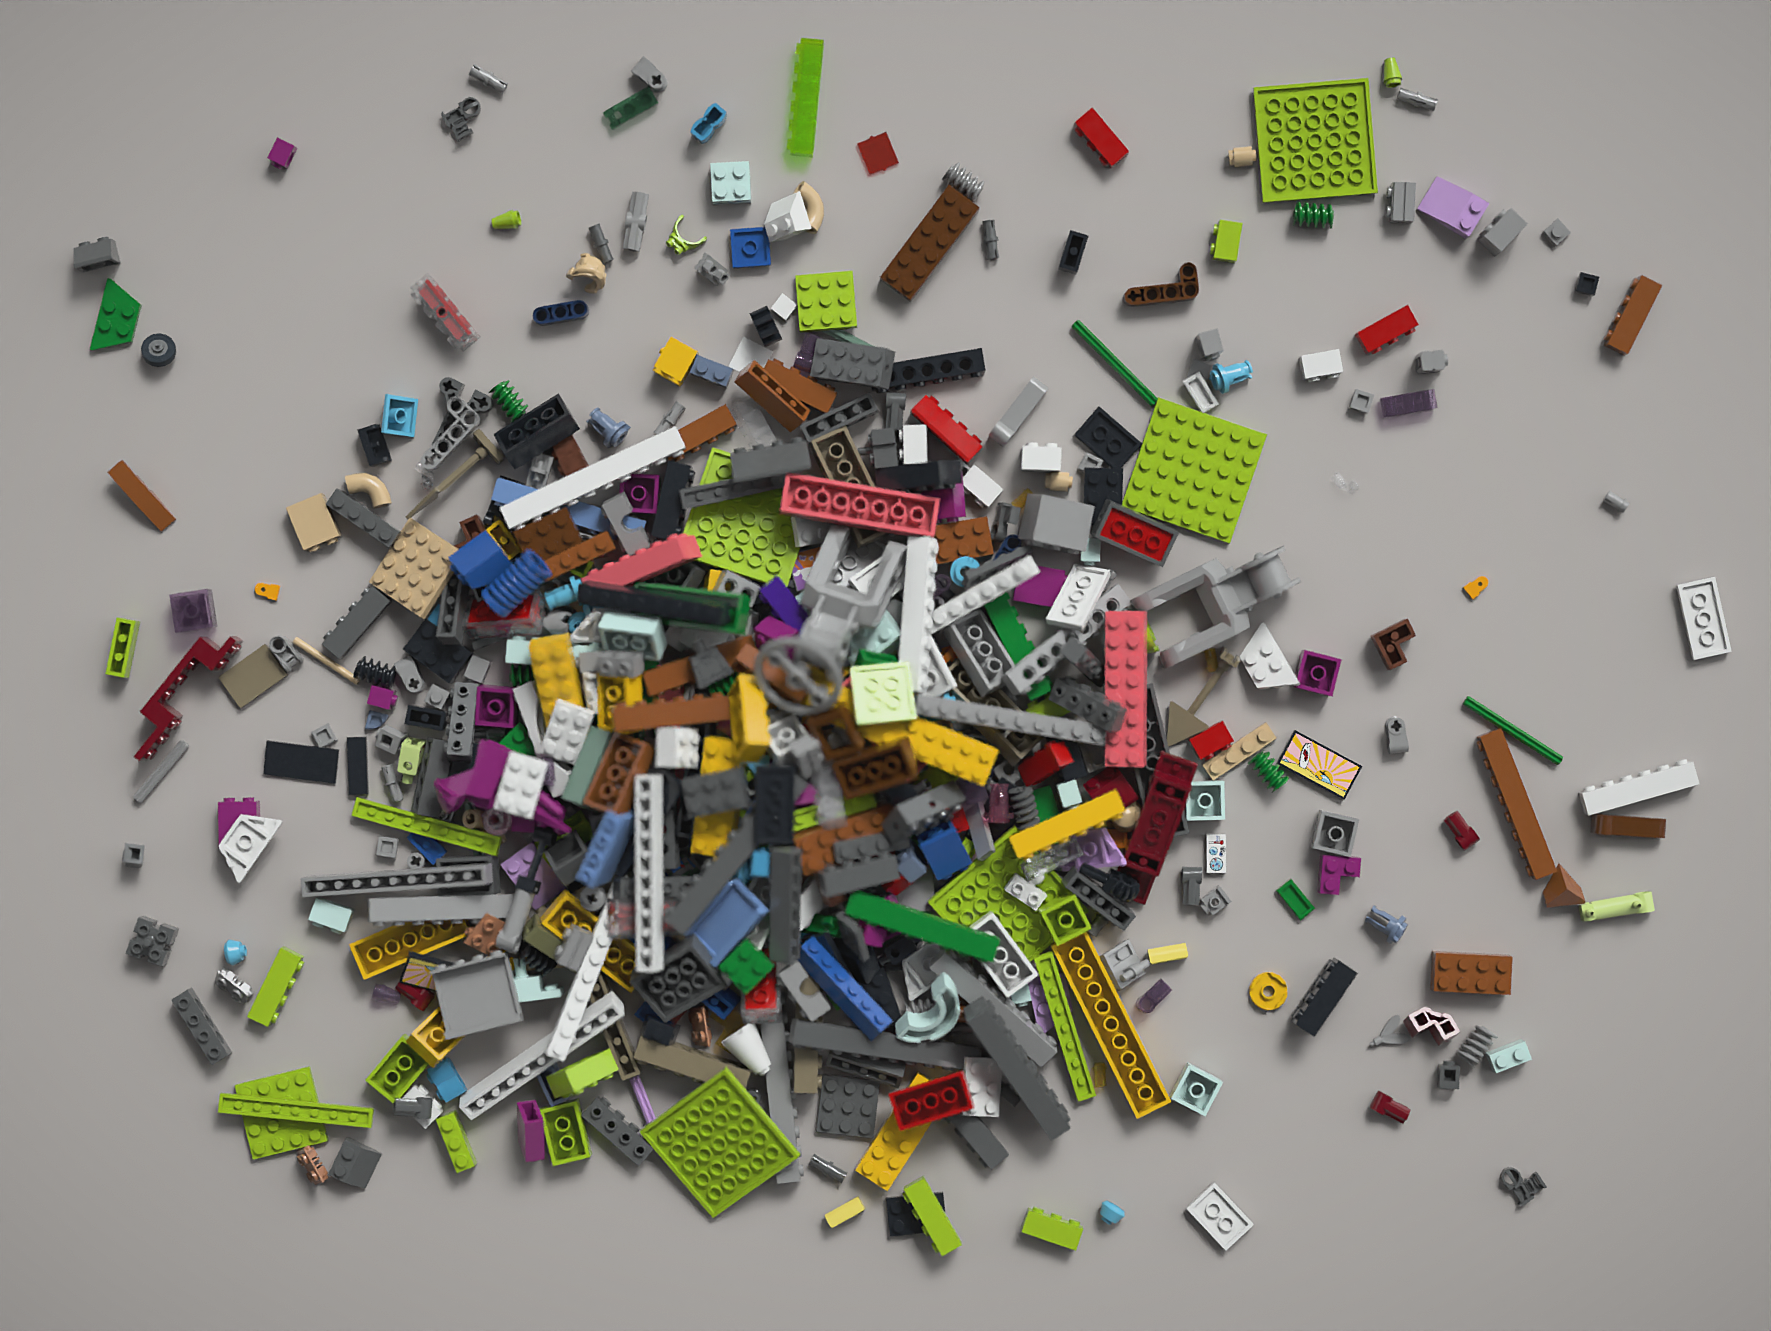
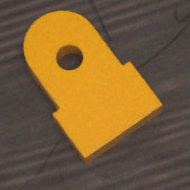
M1480 576L1473 582L1466 584L1463 588L1471 599H1474L1480 594L1479 592L1488 586V579Z
M258 583L255 586V592L258 595L277 601L280 585Z

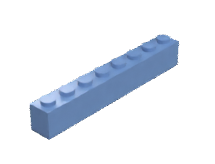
M497 478L491 500L495 501L494 505L502 507L539 489ZM578 502L570 507L567 504L560 507V509L565 507L569 509L578 529H580V526L588 528L587 532L596 535L599 532L608 531L611 538L617 540L618 535L615 536L610 528L612 524L609 518L606 519L600 507L583 502ZM627 515L623 517L624 525L630 529L640 526L645 527L646 521Z

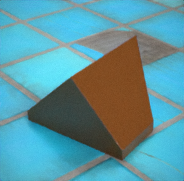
M1558 863L1556 867L1557 872L1552 874L1543 891L1547 908L1585 904L1581 887Z

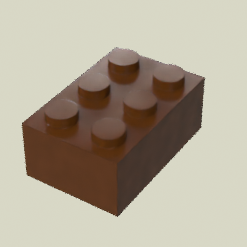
M567 507L513 531L522 552L524 553L529 549L535 552L543 561L584 542Z

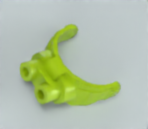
M684 215L678 217L674 224L673 232L666 241V245L670 248L673 247L677 255L699 247V245L707 240L705 236L700 241L692 243L681 238L678 234L677 225L683 220Z

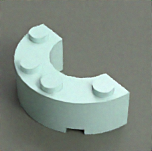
M942 972L931 984L933 999L936 1001L935 1006L923 1013L906 1011L895 1023L897 1038L913 1043H921V1040L928 1039L933 1041L944 1036L954 1027L960 1014L959 999L956 986L946 973Z

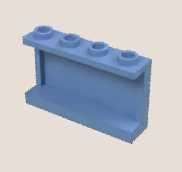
M630 808L628 813L617 815L610 810L606 812L576 876L577 880L591 888L611 881L636 828V810Z
M735 878L731 881L729 880L724 885L722 890L685 932L684 936L687 937L694 933L713 958L710 963L717 967L734 952L769 910L738 878Z

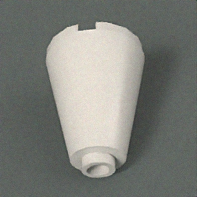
M753 1021L748 1022L722 1041L723 1046L755 1075L759 1073L762 1076L770 1070L768 1067L771 1065L770 1059Z

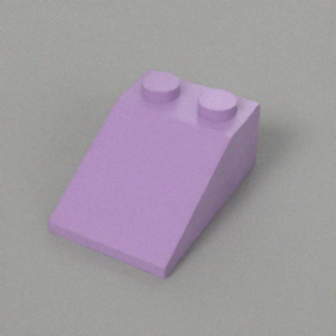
M1437 176L1417 210L1467 239L1489 203L1477 195Z
M535 841L501 863V866L514 884H516L519 875L525 877L528 875L537 849L534 844ZM542 857L534 879L542 882L538 895L534 896L532 902L535 910L567 888L560 881L552 867Z

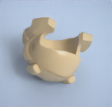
M582 253L580 255L581 259L576 263L575 268L569 269L566 278L573 280L574 277L593 279V282L587 284L584 290L587 293L595 294L606 283L605 265L598 258L590 256L589 253Z
M1135 801L1125 808V812L1122 813L1123 817L1114 821L1111 818L1106 820L1108 828H1115L1120 832L1133 831L1142 810L1141 805Z

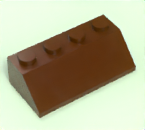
M909 736L861 750L856 755H846L832 764L846 800L917 778L916 757Z

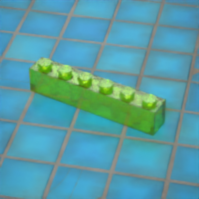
M801 38V42L796 45V54L799 55V62H795L794 73L797 74V81H793L792 93L796 94L795 100H791L790 112H794L793 119L789 120V131H792L791 139L788 138L787 150H790V155L814 156L824 40Z

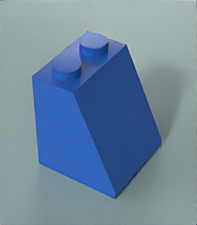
M483 531L448 557L452 563L449 567L453 573L458 576L464 585L467 583L472 589L494 583V580L499 578L500 574L505 573V570L510 568L511 565L501 547L486 531Z
M951 820L946 823L942 822L937 827L916 836L937 880H946L952 876V873L958 870L960 872L964 871L972 864Z

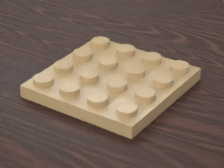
M410 518L369 583L419 617L425 619L453 575V571L449 567L452 563L448 557L459 549Z

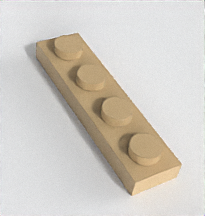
M1265 722L1233 743L1230 748L1221 751L1203 763L1202 766L1213 781L1275 740L1276 736Z

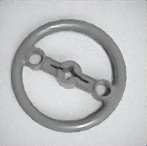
M799 637L774 639L761 648L754 662V676L759 689L770 702L787 712L798 715L819 714L830 709L841 695L843 678L839 665L828 651L810 640ZM784 647L803 648L821 658L833 676L834 685L832 693L829 694L825 686L816 685L809 678L810 669L807 665L791 662L786 657L787 651ZM765 658H767L771 666L780 667L788 674L786 683L790 688L795 690L804 689L810 695L809 700L812 705L794 704L777 695L770 688L764 677L763 663Z

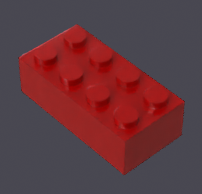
M964 1070L888 1094L899 1131L975 1108Z

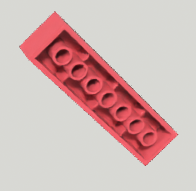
M786 473L779 515L903 536L933 538L940 499Z
M1105 611L1106 699L1117 701L1122 704L1121 707L1127 709L1120 731H1106L1105 766L1145 767L1147 765V611Z

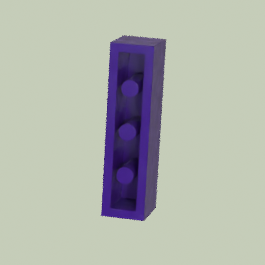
M775 575L758 588L761 592L758 596L765 604L769 602L772 606L770 611L776 619L781 618L785 624L797 629L800 638V633L803 631V627L810 616L779 576Z

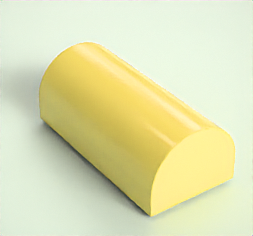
M1186 943L1147 949L1151 965L1188 958Z
M857 1196L825 1214V1218L830 1227L833 1228L864 1211L865 1206L860 1197Z

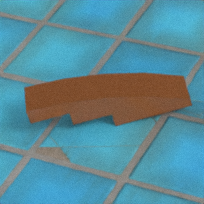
M121 460L107 472L161 532L176 520L154 492L146 486L124 460Z

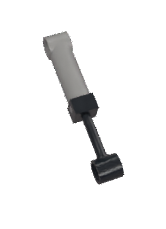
M540 825L535 827L533 840L539 843L527 877L518 876L515 884L517 889L504 927L497 936V948L516 953L520 947L522 931L534 896L538 895L542 882L534 880L546 845L552 847L558 837V833L554 832V827L547 825V828Z

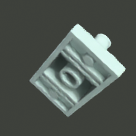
M518 958L513 959L515 969L514 981L519 1002L556 998L564 994V987L558 986V983L547 984L544 988L541 973L529 975L526 972V964L523 962V959L520 960V965Z

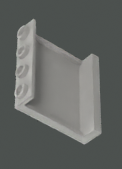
M502 950L491 952L490 957L484 958L483 955L471 957L472 961L465 963L463 959L453 962L454 966L446 967V964L435 966V970L430 971V974H433L443 1016L446 1040L524 1021L508 953H502Z

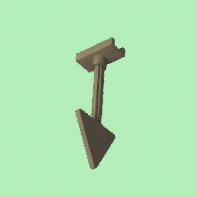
M478 428L473 433V438L480 445L475 450V454L441 482L437 488L435 487L406 516V519L409 520L437 499L440 492L446 490L480 459L483 460L489 455L499 465L504 461L505 456Z
M1225 646L1220 651L1221 660L1218 663V668L1190 708L1185 710L1175 702L1170 701L1167 732L1168 747L1208 729L1209 726L1195 717L1194 714L1222 674L1230 666L1236 668L1240 663V657L1236 655L1234 658L1229 652L1227 654Z

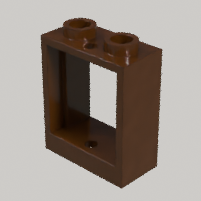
M845 702L832 706L825 712L810 715L807 725L813 737L818 741L821 747L820 750L827 762L831 760L838 761L846 755H856L861 752L865 740ZM841 720L852 743L832 749L820 726Z

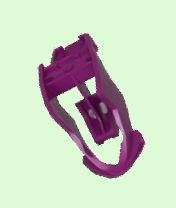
M481 740L473 769L445 779L436 777L433 784L444 813L449 814L460 809L466 798L475 806L486 809L494 808L509 754L512 750L492 740ZM541 789L532 819L537 820L536 824L547 828V825L554 827V832L559 834L571 833L572 829L563 822L567 814L566 808L549 793Z

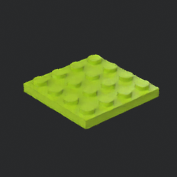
M310 1066L235 1085L237 1094L319 1102ZM242 1115L253 1160L328 1141L324 1123Z

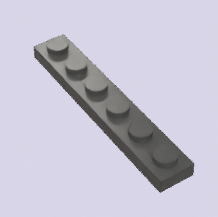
M786 473L735 483L734 478L680 489L678 491L682 509L780 489L783 488Z

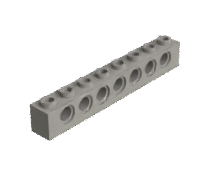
M1119 584L1112 586L1100 596L1084 627V634L1079 630L1061 627L1000 677L1013 695L1025 694L1031 689L1030 685L1033 682L1037 684L1045 678L1044 673L1048 670L1049 672L1055 670L1059 666L1058 662L1061 659L1067 660L1060 652V649L1066 644L1065 637L1070 639L1072 636L1084 646L1087 643V638H1093L1101 632L1100 628L1103 625L1105 626V611H1109L1106 607L1107 603L1111 606V611L1128 610L1127 606L1131 603V600ZM1093 614L1097 616V623L1093 620ZM1051 648L1056 651V657L1052 655ZM1037 659L1042 662V668L1037 665ZM1023 671L1028 673V679L1024 678Z

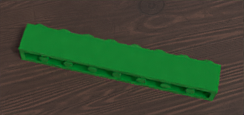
M859 890L851 891L845 913L851 919L859 920L861 918L867 920L866 923L877 927L879 924L885 926L887 931L896 933L897 930L903 932L905 937L911 939L918 937L922 939L923 943L929 945L936 943L944 950L951 951V949L959 951L958 954L969 957L972 955L983 963L994 961L1001 941L1000 937Z

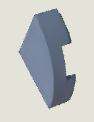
M369 710L365 729H375L382 726L389 715Z

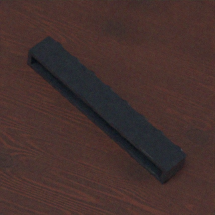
M589 580L578 584L577 603L714 625H722L730 621L731 602Z

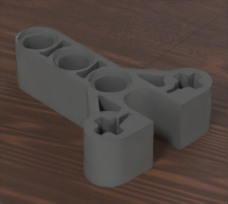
M450 377L441 380L439 386L445 395L446 404L452 397L460 398L465 384ZM446 383H451V385L454 386V388L457 389V391L454 389H449L447 391V388L445 387ZM476 389L470 401L467 402L476 413L489 412L493 408L492 398ZM487 398L486 402L488 405L482 407L475 399L484 401ZM455 401L452 404L453 411L455 408L461 407L460 401ZM449 410L432 445L445 432L446 426L453 424L457 420ZM460 428L455 429L453 432L455 439H457L460 433ZM445 442V443H446V449H445V451H443L442 453L446 452V451L448 450V448H449V445H448L447 442Z

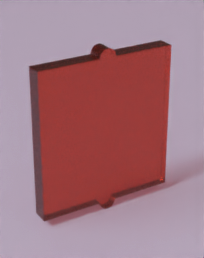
M887 132L874 137L870 136L869 139L857 143L869 175L881 170L886 171V168L899 163Z

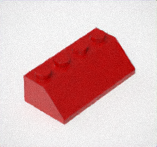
M925 395L910 410V413L920 423L926 425V428L965 464H968L982 449V441L975 434L972 436L966 432L968 428L962 422L956 423L952 419L954 415L946 408L942 410L938 406L939 401L932 395L930 397Z

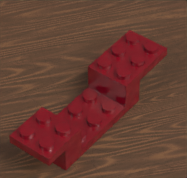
M200 636L140 710V713L154 723L157 728L133 756L138 761L152 760L158 753L156 749L159 745H164L170 738L168 734L171 730H176L182 723L180 719L183 715L169 705L166 700H171L176 694V691H174L176 687L185 683L188 679V676H186L190 670L194 671L200 662L211 671L224 670L230 663L228 659L232 654L236 655L242 648L240 644L243 640L238 636H229L225 643L219 647L208 637Z
M1164 751L1160 753L1148 785V794L1131 839L1128 838L1122 854L1127 864L1117 867V871L1125 872L1137 880L1140 890L1133 901L1144 905L1156 876L1159 877L1191 793V783L1198 767V763Z

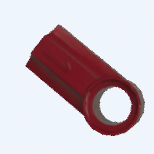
M1457 810L1444 819V822L1455 835L1456 842L1464 851L1480 841L1477 833L1471 826H1468Z
M400 982L394 988L411 1000L410 1002L421 1011H425L435 997V994L430 990Z
M1379 1090L1369 1107L1402 1124L1407 1120L1411 1111L1408 1107L1394 1101L1392 1097Z

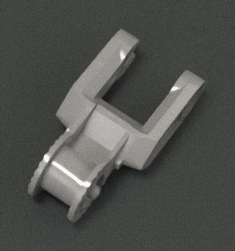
M833 524L828 531L805 583L801 605L811 611V615L803 627V631L800 633V638L810 640L823 647L835 659L842 671L854 633H857L859 628L874 629L881 622L905 567L908 546L892 541L888 543L870 589L865 594L832 583L851 542V537L848 536L850 528L844 525ZM796 647L793 659L794 664L804 663L806 665L807 663L827 670V679L833 681L830 669L821 658L806 649Z
M1284 546L1266 554L1256 553L1254 560L1235 570L1233 567L1225 569L1218 559L1215 558L1131 599L1133 606L1138 611H1148L1170 599L1174 600L1180 597L1186 591L1196 588L1214 625L1200 633L1196 632L1190 635V638L1161 651V664L1164 669L1250 628L1247 613L1253 610L1251 605L1260 603L1270 597L1280 598L1283 591L1301 582L1299 577L1290 580L1278 555L1285 551Z

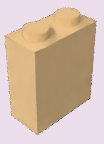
M323 493L286 507L303 550H309L310 553L321 549L320 545L324 543L331 545L338 542L337 538L342 536L330 507L326 505L327 499Z

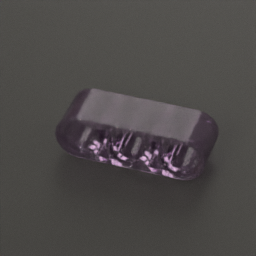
M1435 389L1380 398L1383 418L1438 408Z

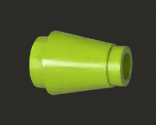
M1396 58L1385 59L1383 82L1388 88L1400 86L1403 78Z
M510 210L492 218L493 228L514 229L521 226V217L518 210Z

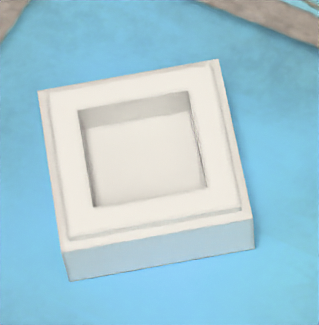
M782 293L771 309L784 320H787L798 305Z

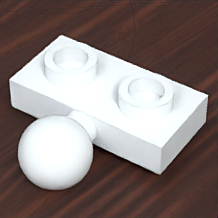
M1034 869L1030 872L1029 881L1015 873L1004 887L1005 891L1035 911L1047 897V893L1035 886L1042 883L1045 878L1043 871L1040 869Z

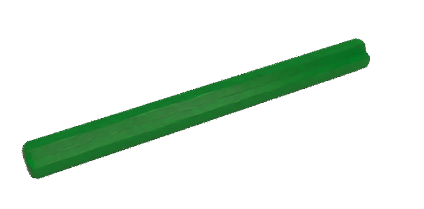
M1080 320L1073 323L1072 328L1150 406L1157 402L1158 398Z
M1467 696L1463 701L1464 706L1498 728H1502L1503 731L1554 764L1559 765L1563 760L1562 755L1470 696Z

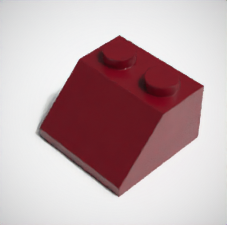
M1107 767L1083 784L1092 800L1114 790H1117L1124 808L1139 799L1117 767Z

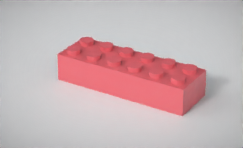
M686 533L681 535L675 534L667 537L665 542L659 541L651 544V548L635 551V555L623 556L619 558V562L607 563L603 565V569L591 570L587 572L588 576L581 578L582 582L589 580L633 587L635 582L647 581L702 557L695 535L687 536Z

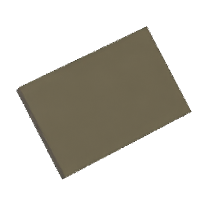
M264 644L218 678L238 706L243 708L288 674L269 647Z

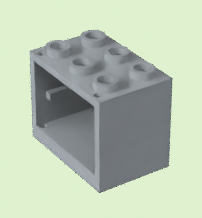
M1027 494L1018 539L1025 540L1024 544L1041 546L1045 549L1059 550V552L1078 554V551L1085 552L1095 506L1043 494Z

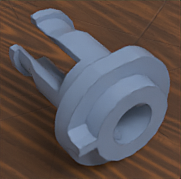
M599 407L595 408L589 414L592 418L586 422L591 424L605 438L603 444L607 448L618 446L625 439L631 427L624 421L616 423L607 414L602 413Z
M1374 905L1371 911L1388 920L1389 923L1385 927L1368 916L1365 922H1369L1374 928L1388 935V943L1398 942L1408 926L1405 923L1406 917L1402 915L1398 920L1385 911L1377 909Z

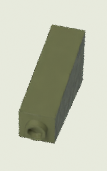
M534 914L523 928L524 940L555 960V949L558 945L561 946L563 940L541 924L540 917ZM566 967L567 969H569V970L572 971L573 973H575V974L577 973V971Z

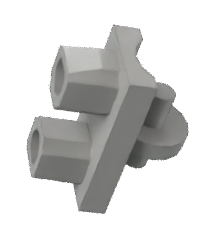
M707 253L703 254L702 259L694 267V269L716 286L719 283L724 285L730 277L727 274L728 270Z
M541 454L533 458L526 486L536 489L546 486L554 457Z

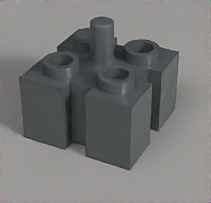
M894 427L871 430V434L868 435L869 447L858 448L859 454L870 455L871 467L875 466V469L898 466Z
M146 916L138 917L133 931L138 933L137 937L130 939L125 954L139 959L148 956V962L164 966L167 964L171 950L167 949L168 944L170 945L175 942L179 928L165 923L157 926V920Z

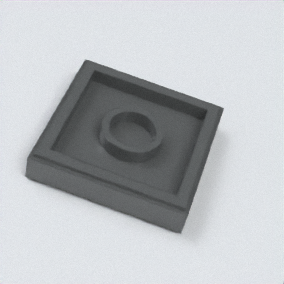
M838 912L836 918L843 942L862 961H866L869 959V954L862 930L844 912Z

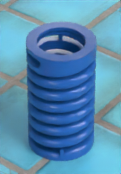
M528 549L521 555V559H516L515 563L505 570V573L500 574L499 578L494 580V584H489V587L487 586L482 591V596L497 614L506 617L518 604L523 602V599H526L529 594L534 592V589H537L539 584H542L551 576V571L535 552Z

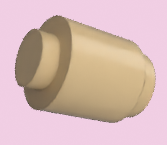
M1251 146L1228 150L1230 166H1252L1253 161H1256V150H1252Z
M1051 471V473H1046L1045 488H1050L1052 491L1068 492V488H1072L1073 477L1069 476V472Z

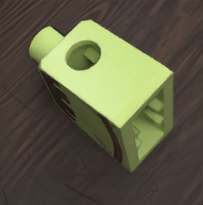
M407 737L402 742L397 772L402 773V783L412 784L413 777L419 773L426 740Z

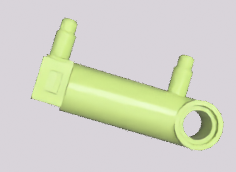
M1652 891L1578 904L1581 921L1600 920L1655 911Z

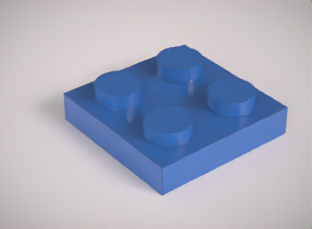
M765 227L730 229L733 268L771 266L770 242Z

